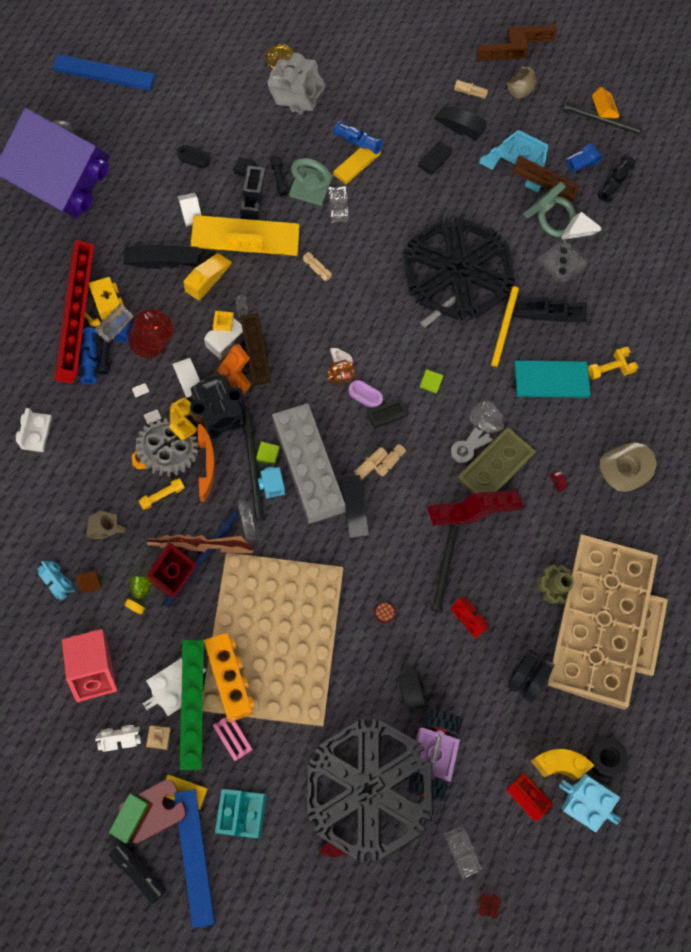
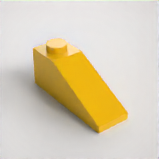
M217 253L196 267L183 281L185 292L200 301L231 266L232 262Z

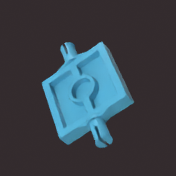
M585 773L574 786L565 780L561 781L563 785L560 783L559 788L568 793L567 799L561 807L565 813L594 832L598 831L606 819L616 825L620 822L621 817L612 812L620 799L616 793Z

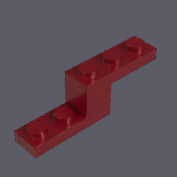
M511 490L474 493L461 503L435 504L427 509L433 526L474 523L490 513L518 511L524 507L518 491Z

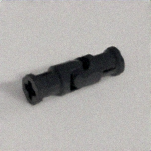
M623 156L621 158V163L614 168L613 173L607 178L603 189L598 191L597 195L600 200L604 202L612 200V195L619 190L624 179L629 175L630 169L634 168L636 164L632 157Z

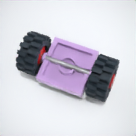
M427 709L423 722L424 728H419L416 741L421 743L419 746L425 747L420 757L430 756L431 758L424 765L433 762V799L443 801L445 800L448 787L446 781H451L460 742L459 739L447 735L459 736L463 718L450 712ZM414 774L410 777L407 791L424 797V777L422 774Z

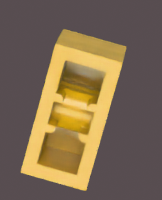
M110 277L89 283L102 322L123 315L121 309L124 308L121 297L117 298L116 296L119 293L116 282L112 283Z

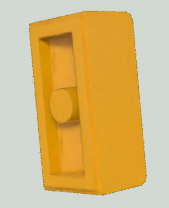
M600 87L592 94L599 117L618 118L619 113L612 94L603 87Z

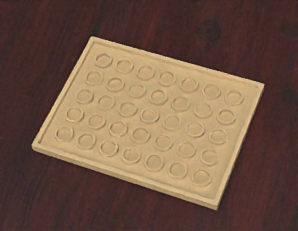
M226 553L212 637L228 633L229 638H234L237 649L233 650L235 658L240 657L243 668L239 669L241 677L246 676L249 688L245 689L247 697L252 696L255 708L251 709L253 715L247 717L323 727L343 567ZM222 653L219 656V660L225 662L229 659L230 655ZM208 660L203 691V712L226 714L210 660ZM228 672L225 675V680L233 681L236 674ZM234 692L231 695L232 701H239L242 698L240 692Z

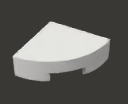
M330 348L335 367L336 365L339 366L342 362H345L342 365L353 363L350 354L339 348Z

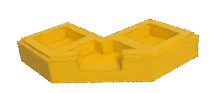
M185 397L172 403L170 406L169 428L182 441L197 431V428L187 419L191 416V402Z

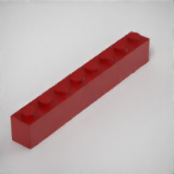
M78 240L75 241L71 251L53 380L71 384L77 376L94 244Z

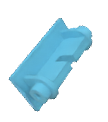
M53 561L41 562L43 565L37 569L39 571L38 575L46 585L53 581L49 589L56 599L63 600L67 597L66 593L75 592L71 586L72 582L61 573V568L57 563Z

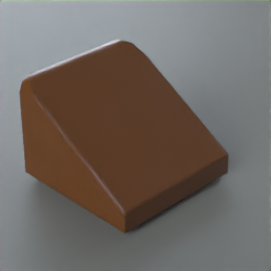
M95 570L76 575L82 593L101 589L100 578Z

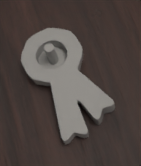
M475 427L467 441H457L452 445L451 457L457 463H468L474 456L475 449L492 443L493 439L489 438V433L480 437L483 431Z

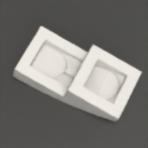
M188 358L172 364L186 398L192 396L191 387L200 382L193 363Z

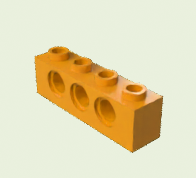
M224 633L204 640L228 721L232 722L253 715L251 709L255 708L252 696L247 697L245 689L249 688L246 676L241 677L239 669L243 668L240 657L235 658L233 650L237 649L234 638H229L228 633ZM222 653L230 655L229 659L225 662L219 660V656ZM228 672L236 674L233 681L225 680V675ZM240 692L242 698L239 701H232V693Z

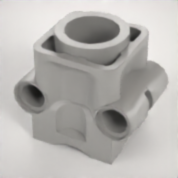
M293 53L289 60L279 59L268 79V87L276 104L289 106L292 112H298L299 115L303 114L304 110H314L317 98L326 86L323 78L318 73L316 60L305 59L299 53Z

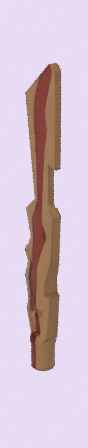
M177 534L175 536L165 535L161 538L147 539L148 546H157L161 549H164L168 542H170L175 547L188 551L205 552L207 549H221V553L254 552L253 548L242 536L207 540L203 535L192 537L188 534L186 536Z

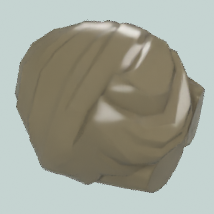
M522 66L517 75L512 77L510 81H507V89L515 98H523L534 90L537 78L533 69Z

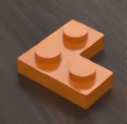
M240 344L233 346L217 371L220 375H226L231 387L241 388L244 395L251 386V383L241 370L250 358Z

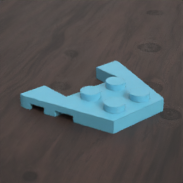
M518 130L504 140L500 146L493 148L488 155L481 157L480 164L493 170L500 158L515 164L517 157L520 155L544 167L548 144ZM528 179L525 183V187L539 193L540 185Z

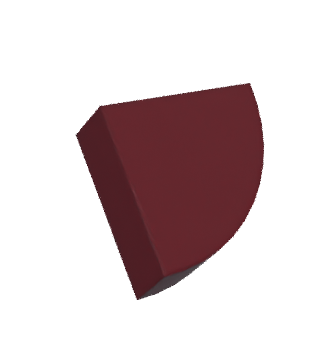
M329 842L319 851L323 855L333 858L346 854Z

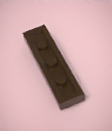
M259 314L240 315L246 352L250 358L248 363L252 384L255 386L271 383Z

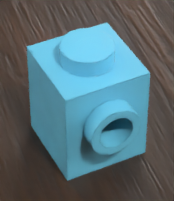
M267 467L264 471H261V478H258L260 490L264 489L266 498L285 495L280 467Z

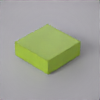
M426 369L420 388L437 393L444 375Z
M261 442L256 461L275 466L280 446Z

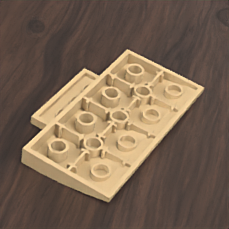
M581 534L571 575L574 584L567 593L552 661L555 666L549 676L548 686L624 710L629 707L635 672L653 676L668 602V599L650 595L658 555Z

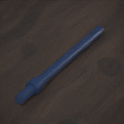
M233 510L228 518L218 526L219 530L212 539H220L225 533L228 534L232 529L231 525L240 514ZM209 542L208 544L217 545L219 542ZM207 549L205 552L200 553V555L194 561V563L197 564V567L190 575V577L188 578V580L186 581V583L184 584L176 598L179 596V594L182 592V590L185 588V586L188 584V582L191 580V578L194 576V574L197 572V570L200 568V566L203 564V562L206 560L209 554L213 551V549ZM168 596L163 605L170 608L176 598Z

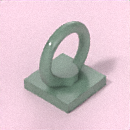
M308 158L295 160L291 166V172L295 180L289 192V197L322 206L333 175L318 161ZM304 166H311V167H313V168H315V169H317V170H314V169H311V168H307V167H304Z
M562 182L544 193L523 213L528 219L538 212L541 227L545 232L554 237H561L566 228L563 230L553 229L546 221L545 212L558 203L567 209L569 223L576 216L572 204L567 199L557 196L565 188Z

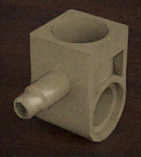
M99 511L88 517L86 534L88 538L105 539L116 532L125 533L126 531L125 527L117 525L116 514Z

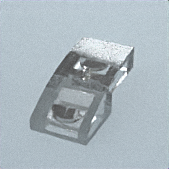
M346 187L328 188L331 222L349 221Z
M464 826L444 833V838L462 879L481 871V865Z

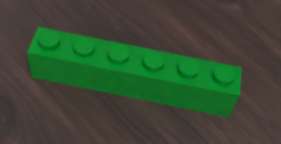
M183 640L180 770L202 769L204 640Z

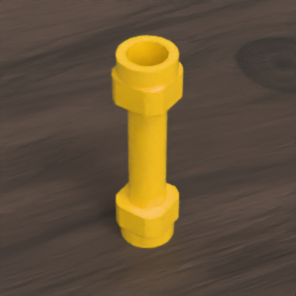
M180 478L171 481V485L149 497L145 495L138 500L142 509H149L153 507L152 504L173 492L178 493L182 491L185 487Z

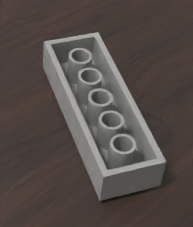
M309 404L272 414L273 425L308 524L345 513V503Z

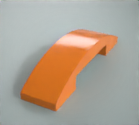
M198 424L199 448H206L207 477L199 478V497L201 502H205L211 492L215 478V457L206 429L202 424Z

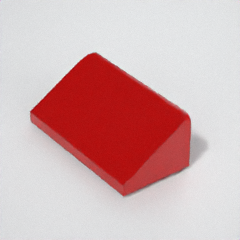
M524 772L506 789L535 822L542 818L553 805Z

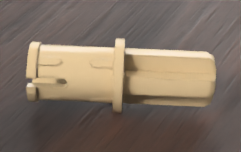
M456 81L455 91L483 99L487 97V89L475 86L474 83Z
M379 448L369 458L366 457L365 462L354 471L355 475H360V479L363 480L373 469L376 470V466L388 455L385 449Z

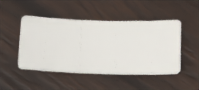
M145 383L132 388L135 398L149 392ZM158 410L144 414L147 424L161 419Z

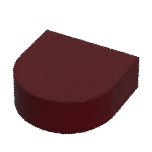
M559 470L551 473L550 478L557 492L564 491L567 482L563 473Z

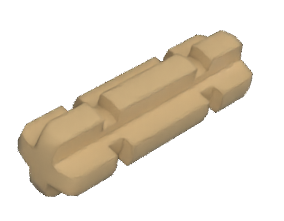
M307 252L303 256V260L310 264L309 266L318 275L321 274V278L324 281L329 280L332 277V273L325 269V266L317 258H313L314 255Z
M400 444L396 445L393 449L394 452L391 451L382 461L383 464L378 465L376 472L379 475L385 476L388 469L390 470L400 459L399 456L402 457L406 450Z

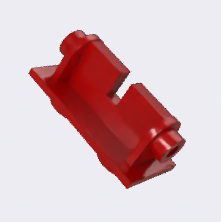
M459 598L450 608L454 615L465 625L468 632L475 638H478L489 628L488 622L480 613L475 616L472 614L476 609L468 598Z

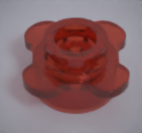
M485 893L481 894L479 897L481 901L478 908L479 915H489L494 919L499 916L498 910L501 899L498 896L490 897Z

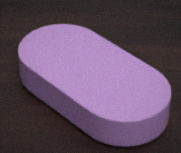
M360 380L353 381L349 385V394L355 400L371 409L382 405L383 395L375 388Z

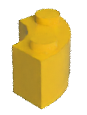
M566 749L549 750L531 760L544 778L550 774L560 773L568 776L573 781L581 778L584 773L594 766L583 755Z

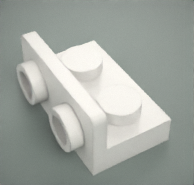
M26 408L25 414H22L20 420L21 429L16 434V442L21 449L44 452L52 422L51 415L32 413L30 408Z

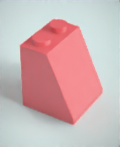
M103 629L62 639L66 680L76 702L117 692L108 643Z

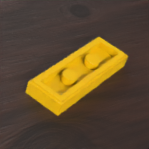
M360 147L334 170L333 175L346 185L381 154V151L378 154H373L371 150Z

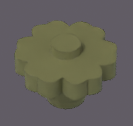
M551 565L542 570V577L537 580L538 590L543 593L545 601H548L550 604L559 603L563 605L566 603L568 591L572 589L574 584L573 577L571 576L572 572L563 565L559 567Z

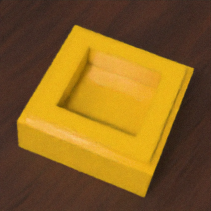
M215 311L213 330L232 332L234 313Z

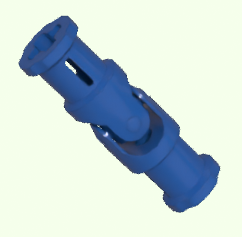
M338 121L334 126L333 133L335 136L344 137L346 141L363 149L367 148L373 154H378L383 146L381 139H375L370 134L357 130L356 127H349L343 121Z
M85 327L82 331V343L80 346L82 376L80 380L83 384H95L97 382V377L95 376V369L97 368V329L92 327Z

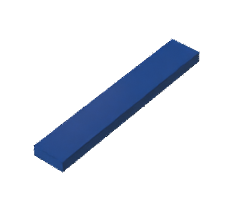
M59 54L53 66L55 72L151 91L155 80V74Z
M196 789L178 792L174 794L175 804L183 801L187 811L185 818L178 822L192 928L215 924L197 792Z

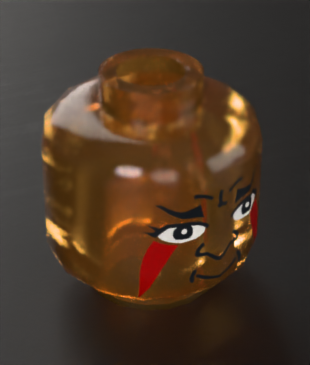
M347 360L331 363L327 371L329 382L333 381L336 386L352 382L353 377H355L352 363H349Z

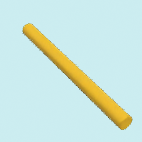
M512 287L491 366L498 367L519 292L518 287Z

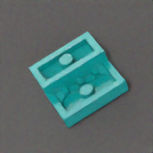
M222 789L215 833L261 839L267 795Z

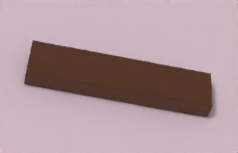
M520 155L517 157L512 172L548 190L562 182L565 188L558 195L572 202L575 200L579 185Z

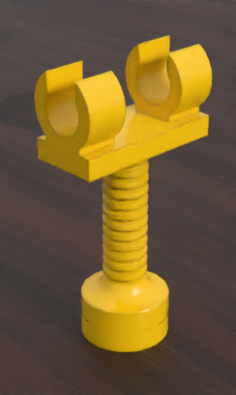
M629 347L617 349L613 354L616 361L601 366L597 364L589 365L588 375L593 380L599 378L603 372L620 367L623 375L626 376L636 372L639 367L636 362L627 365L624 358L628 357L631 351Z

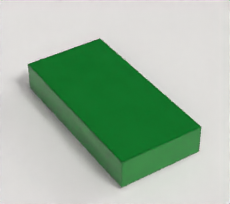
M130 793L109 833L122 842L129 843L150 804L135 794Z

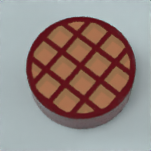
M383 602L377 605L375 617L379 622L389 623L393 620L395 609L390 603Z

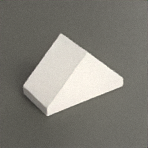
M195 193L178 196L186 227L193 225V216H201L197 196Z
M581 212L572 218L561 237L564 240L594 235L601 231V227Z

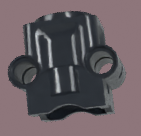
M226 375L203 379L191 387L193 402L190 405L193 424L197 429L198 424H202L210 440L219 437L225 431H236L243 428V412H245L243 391L239 387H231Z

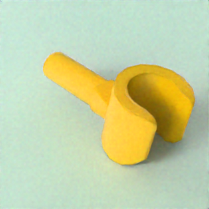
M85 311L84 317L88 320L90 327L97 330L102 329L99 319L92 320Z

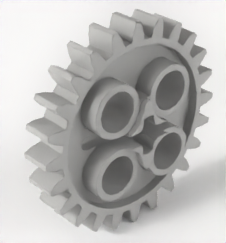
M164 418L163 423L157 419L156 424L149 422V428L143 426V432L139 431V438H136L137 445L135 451H138L137 458H140L141 464L146 463V470L152 467L153 474L157 470L160 476H162L163 472H166L168 477L170 472L178 475V470H181L184 473L185 466L191 468V462H195V456L198 454V450H196L198 449V443H195L197 437L191 435L182 441L169 428V422L166 418ZM182 448L184 451H178L177 449Z

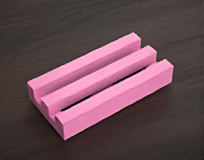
M226 717L220 720V722L215 723L213 727L233 760L237 761L252 751V748L236 722L232 721L231 724L247 748L244 751L242 750L227 725L228 719ZM223 725V727L225 728L232 742L239 751L238 755H236L232 750L225 736L221 732L219 728L220 726Z

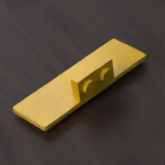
M193 216L191 247L298 255V223Z

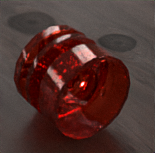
M153 309L142 311L137 315L127 336L131 350L143 358L159 356L171 339L173 324L163 312Z

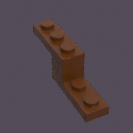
M557 25L508 27L506 44L478 45L477 61L524 59L528 50L527 42L554 41Z

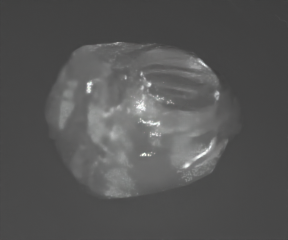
M491 401L480 402L471 409L470 421L482 431L496 433L504 428L502 423L503 416Z

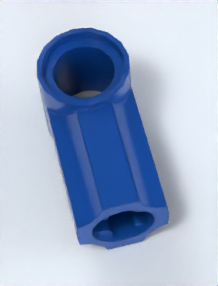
M590 143L581 152L567 158L566 163L570 171L576 172L588 165L592 167L594 164H598L603 156L594 144Z

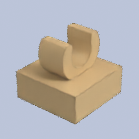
M150 726L146 747L168 750L171 728Z

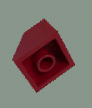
M168 542L146 574L149 583L161 593L176 598L197 567V564L172 543Z

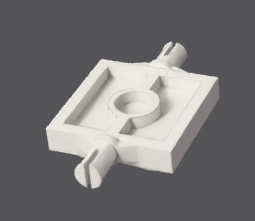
M182 658L146 681L153 695L152 698L142 703L146 706V710L158 704L164 709L167 716H170L181 708Z

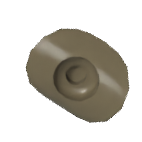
M635 442L617 447L604 454L600 459V471L603 478L611 487L621 492L632 491L647 483L654 476L657 466L654 452L648 446Z

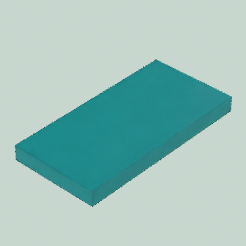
M516 360L514 362L516 397H590L587 362Z

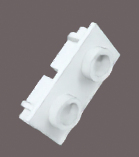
M126 725L121 730L113 731L112 728L101 730L95 739L96 741L101 740V742L97 743L98 750L103 752L117 750L118 741H121L122 749L136 747L137 744H141L140 735L136 736L139 733L140 726Z

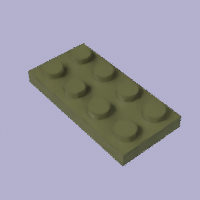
M507 427L457 477V480L472 494L499 491L535 455L536 451Z

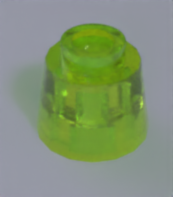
M129 577L130 594H133V598L145 599V595L149 594L151 585L147 577Z

